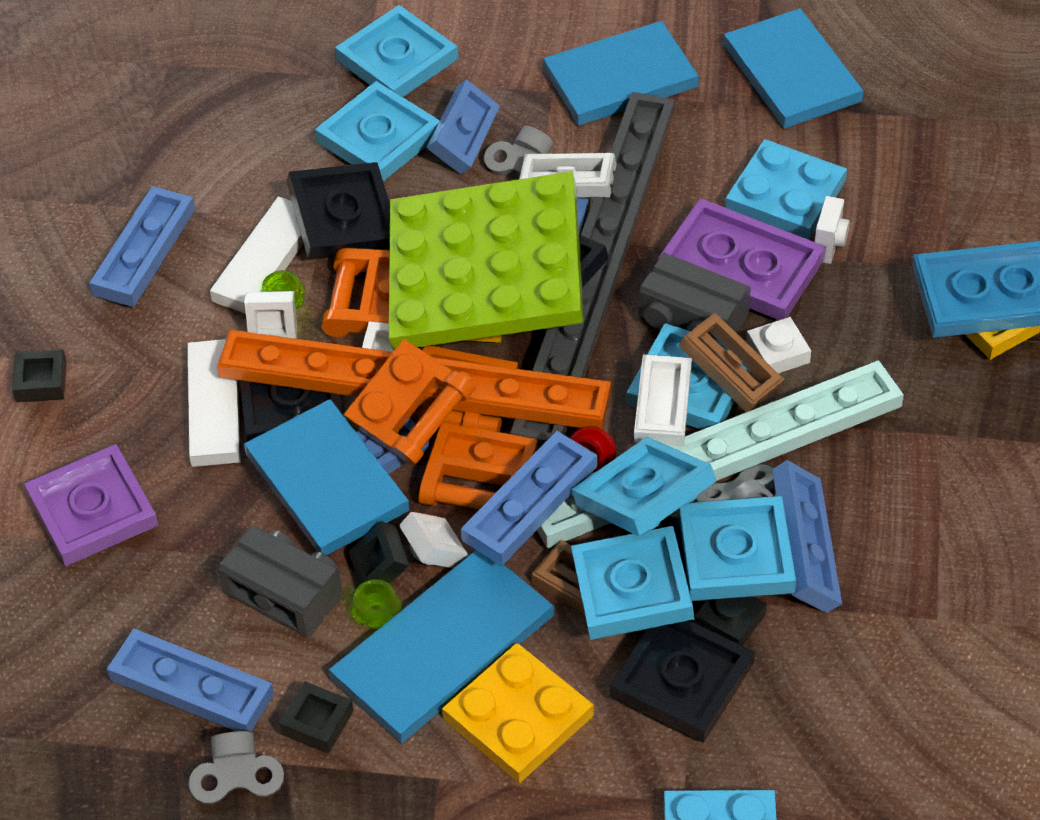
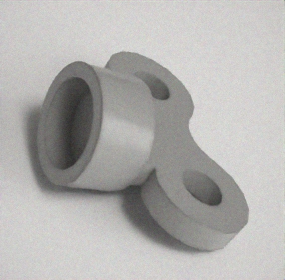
M524 125L513 145L505 141L491 144L485 152L484 162L493 174L517 173L520 175L525 154H549L554 142L542 131ZM499 154L507 155L504 162L498 163L495 159Z
M764 464L747 468L731 482L712 484L698 494L696 502L773 497L769 490L775 487L772 471L774 468Z
M251 731L227 732L212 736L210 740L213 763L199 765L189 777L191 794L197 801L203 804L218 803L235 789H245L258 797H268L277 793L284 783V771L277 759L265 755L256 757L254 733ZM261 769H268L272 773L271 780L266 784H261L256 780V774ZM207 776H213L218 781L217 787L212 791H206L202 788V781Z

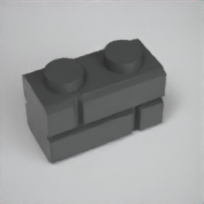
M663 253L654 266L653 272L649 273L640 287L639 316L657 329H662L664 323L692 331L708 317L716 313L735 332H738L748 317L751 287ZM707 332L713 339L717 340L710 332Z
M251 526L238 541L237 547H233L219 565L218 571L223 593L305 637H310L323 621L324 615H328L341 599L340 573L335 562L320 552H314L312 555L304 552L295 546L291 538L278 530L268 533L256 526Z

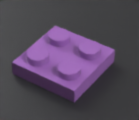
M117 444L24 483L27 495L65 567L159 526L155 511Z

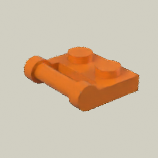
M342 248L337 251L333 265L337 273L330 309L324 312L321 325L322 331L325 334L337 338L346 336L349 332L366 333L369 321L389 324V250ZM360 272H367L360 310L349 309L354 278Z
M403 339L343 415L349 424L409 465L415 466L424 455L422 448L460 400L466 401L475 390V386L461 373L450 370ZM436 383L443 387L442 392L406 437L397 434Z
M443 422L440 425L421 482L419 503L436 506L437 502L480 509L496 492L442 483L444 475L503 486L538 450V439Z

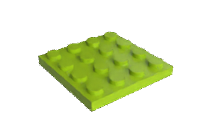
M573 171L390 199L389 341L393 351H395L403 339L416 347H424L584 323L577 189Z

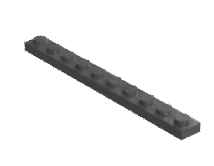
M636 92L631 93L610 152L614 153L617 164L616 170L613 171V184H610V197H594L581 233L582 236L605 245L609 259L582 288L584 323L547 328L533 371L585 378L675 113V99ZM515 419L510 434L538 439L539 449L556 431L565 435L568 426Z

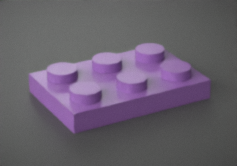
M700 198L663 250L657 262L663 253H667L751 287L749 308L777 320H782L788 317L825 260L826 246Z

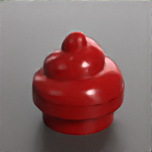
M586 426L580 428L570 437V439L597 455V468L592 473L616 459V446L613 438L599 427Z

